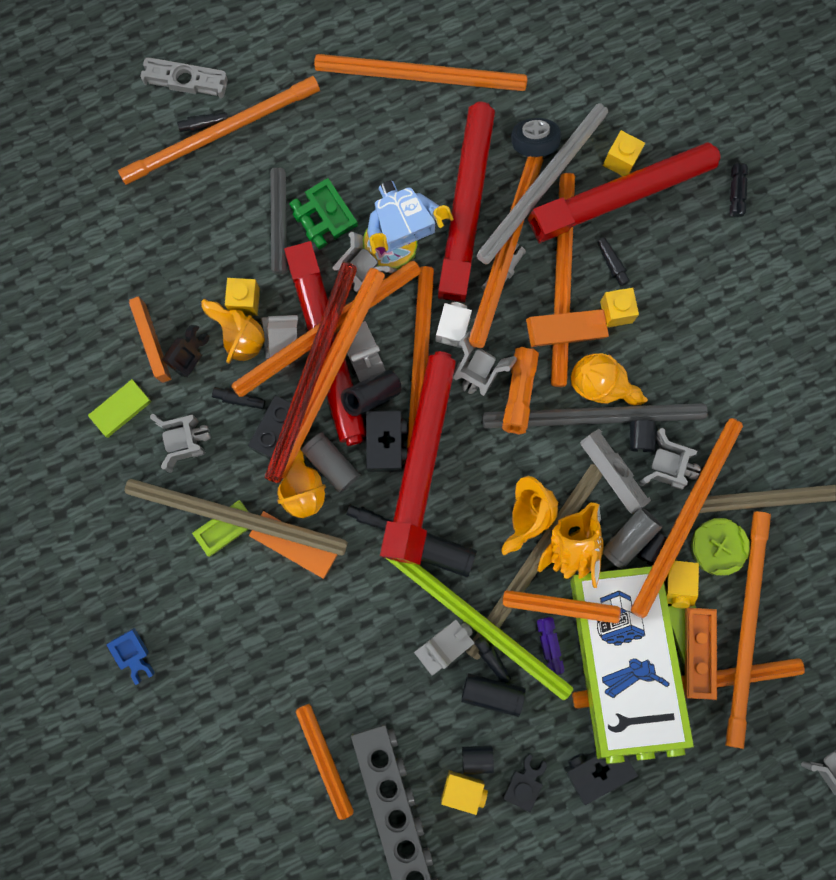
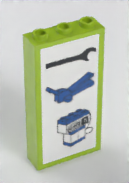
M652 567L600 572L597 588H594L592 585L591 573H588L581 579L578 578L579 574L573 575L570 580L573 600L613 605L621 609L619 623L576 618L597 759L606 758V764L625 762L624 756L636 755L637 761L655 759V753L666 752L667 757L686 755L685 749L694 747L664 583L646 617L640 618L631 612V607Z

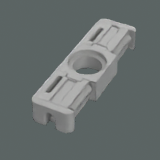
M145 58L143 66L145 71H141L140 77L145 85L149 82V84L169 87L170 90L196 94L198 91V93L218 95L219 98L224 97L228 79L226 73L222 70L155 58ZM183 73H188L192 76L191 80L186 84H181L177 81L178 77Z
M598 429L580 442L581 446L627 510L634 514L640 507L647 505L651 499L650 497L647 498L634 480L633 473L619 454L613 451L601 434L602 431Z

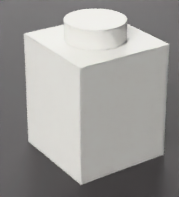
M452 302L451 305L445 303L436 333V342L462 348L459 342L467 334L472 310L467 309V306L462 303Z

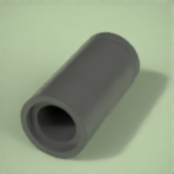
M323 432L313 437L301 450L339 494L350 487L361 475Z
M640 507L604 546L603 554L614 565L624 569L663 526L650 512Z

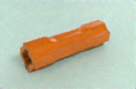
M525 347L515 349L514 356L517 358V361L511 370L510 390L502 425L504 431L518 435L526 433L528 428L529 406L539 356L535 349Z

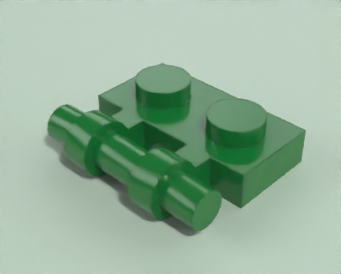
M329 178L305 191V195L309 200L306 204L302 205L299 199H294L289 204L294 211V218L297 222H301L307 231V238L309 241L314 242L318 249H322L327 245L323 235L328 231L335 240L358 226L356 219ZM314 212H317L322 220L317 225H315L310 217Z

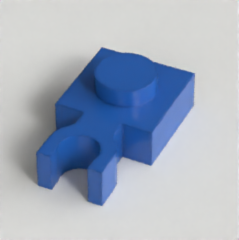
M135 628L106 644L121 670L127 666L130 667L131 678L135 685L141 682L138 670H144L149 678L154 675L150 664L145 663L142 659L149 652Z

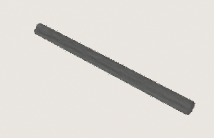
M704 403L530 410L528 427L629 423L634 420H702L707 417L708 411L707 405ZM505 411L483 413V427L502 428Z

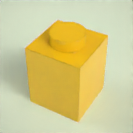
M621 130L609 150L603 166L621 176L630 174L645 142Z
M227 278L225 296L227 310H241L245 315L258 316L260 288L256 280Z
M633 288L605 292L600 301L601 308L604 309L607 328L631 324L639 315Z
M674 561L665 579L668 604L681 609L695 605L698 598L699 563Z
M449 770L441 797V804L477 815L478 807L484 808L488 790L484 789L485 784L483 780Z

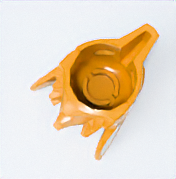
M590 502L579 513L558 520V524L552 530L551 543L541 555L537 569L538 572L543 571L551 563H555L553 570L557 572L561 569V573H564V578L566 579L572 577L577 571L579 572L578 578L581 579L591 571L592 585L594 588H597L604 548L599 523L601 520L599 504ZM572 527H580L579 530L570 535L568 534Z

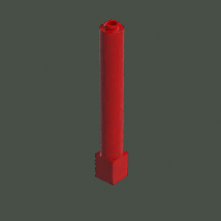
M476 102L468 108L451 213L454 220H450L438 299L464 303L466 301L495 110L486 102Z
M704 143L568 199L562 197L534 208L527 219L538 243L544 242L568 232L571 227L716 169L720 161V152L711 143Z
M311 241L284 248L308 331L332 315ZM335 332L313 348L319 370L338 332ZM344 359L326 396L339 441L341 443L346 442L347 446H352L363 442L362 437L366 436V428L362 415L352 416L348 414L341 402L343 390L353 386L347 363Z
M437 351L435 355L428 356L393 522L387 521L380 556L396 562L416 565L421 563L427 530L422 529L456 365V361L451 358L452 355L446 352Z

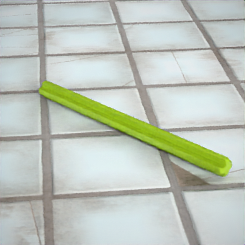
M387 559L560 699L566 700L573 692L571 685L423 567Z

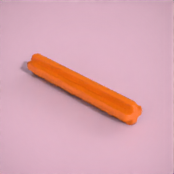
M506 590L503 595V605L505 607L610 623H619L621 609L618 606Z
M311 705L301 706L296 710V715L339 820L346 819L353 815V808Z

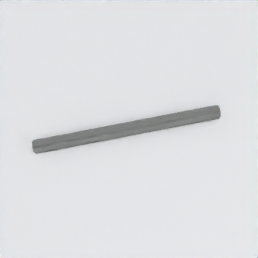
M601 103L595 105L481 247L476 256L478 260L483 264H489L604 120L608 114L607 107H604Z

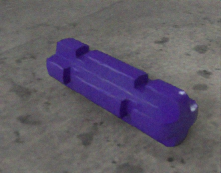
M552 617L541 618L536 623L538 632L542 633V636L539 637L544 660L548 661L545 665L557 675L564 673L563 661L559 660L561 652L557 633H553V629H555L554 619Z

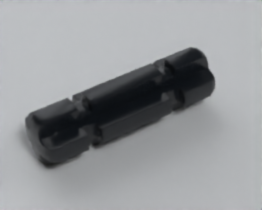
M736 163L731 168L733 180H731L730 202H732V205H730V215L733 217H743L746 213L747 204L745 200H747L748 181L746 175H748V166L745 163Z

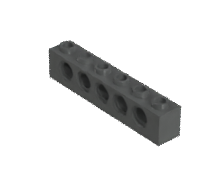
M383 723L352 733L351 739L392 880H408L407 875L411 871L421 872L424 876L423 880H438V877H431L429 866L434 865L429 847L423 848L420 836L425 835L420 816L414 818L411 806L416 805L411 787L405 788L402 776L407 775L403 758L397 759L394 747L398 746L394 728L388 729L387 723ZM376 750L385 751L389 757L388 762L384 765L375 764L372 760L373 752ZM385 780L394 781L397 785L396 792L390 795L385 794L381 790V783ZM394 810H401L405 813L406 819L401 824H394L390 820L389 814ZM403 840H409L414 844L415 849L409 854H404L399 851L398 844Z

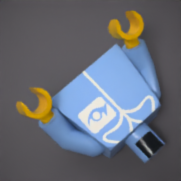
M393 181L382 183L378 189L383 198L375 202V210L370 214L367 230L371 251L373 254H376V248L384 247L385 251L389 253L435 233L434 220H436L439 228L444 226L442 220H454L450 208L445 205L439 206L421 193H415L412 188H406L398 192Z

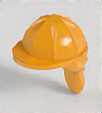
M206 299L201 301L205 314L219 322L222 327L223 344L228 353L226 363L230 364L233 359L240 361L249 360L259 354L265 341L264 331L251 315L247 317L241 310L228 311L218 302Z
M601 353L584 356L576 363L572 370L571 384L578 394L588 400L608 404L618 399H624L633 406L641 405L648 401L639 387L628 382L626 370L610 355Z
M299 450L286 478L281 481L278 487L279 499L277 502L292 516L305 518L316 514L321 509L325 499L324 489L326 486L322 484L318 471L305 465L301 450Z
M526 476L520 478L516 483V502L512 512V523L515 533L503 544L501 551L503 555L519 550L528 539L536 537L544 530L549 529L557 518L558 501L553 491L545 488L534 477Z

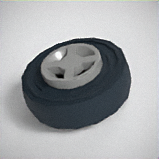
M545 118L526 119L514 126L511 135L514 150L525 156H546L559 148L561 131L559 126L551 120Z

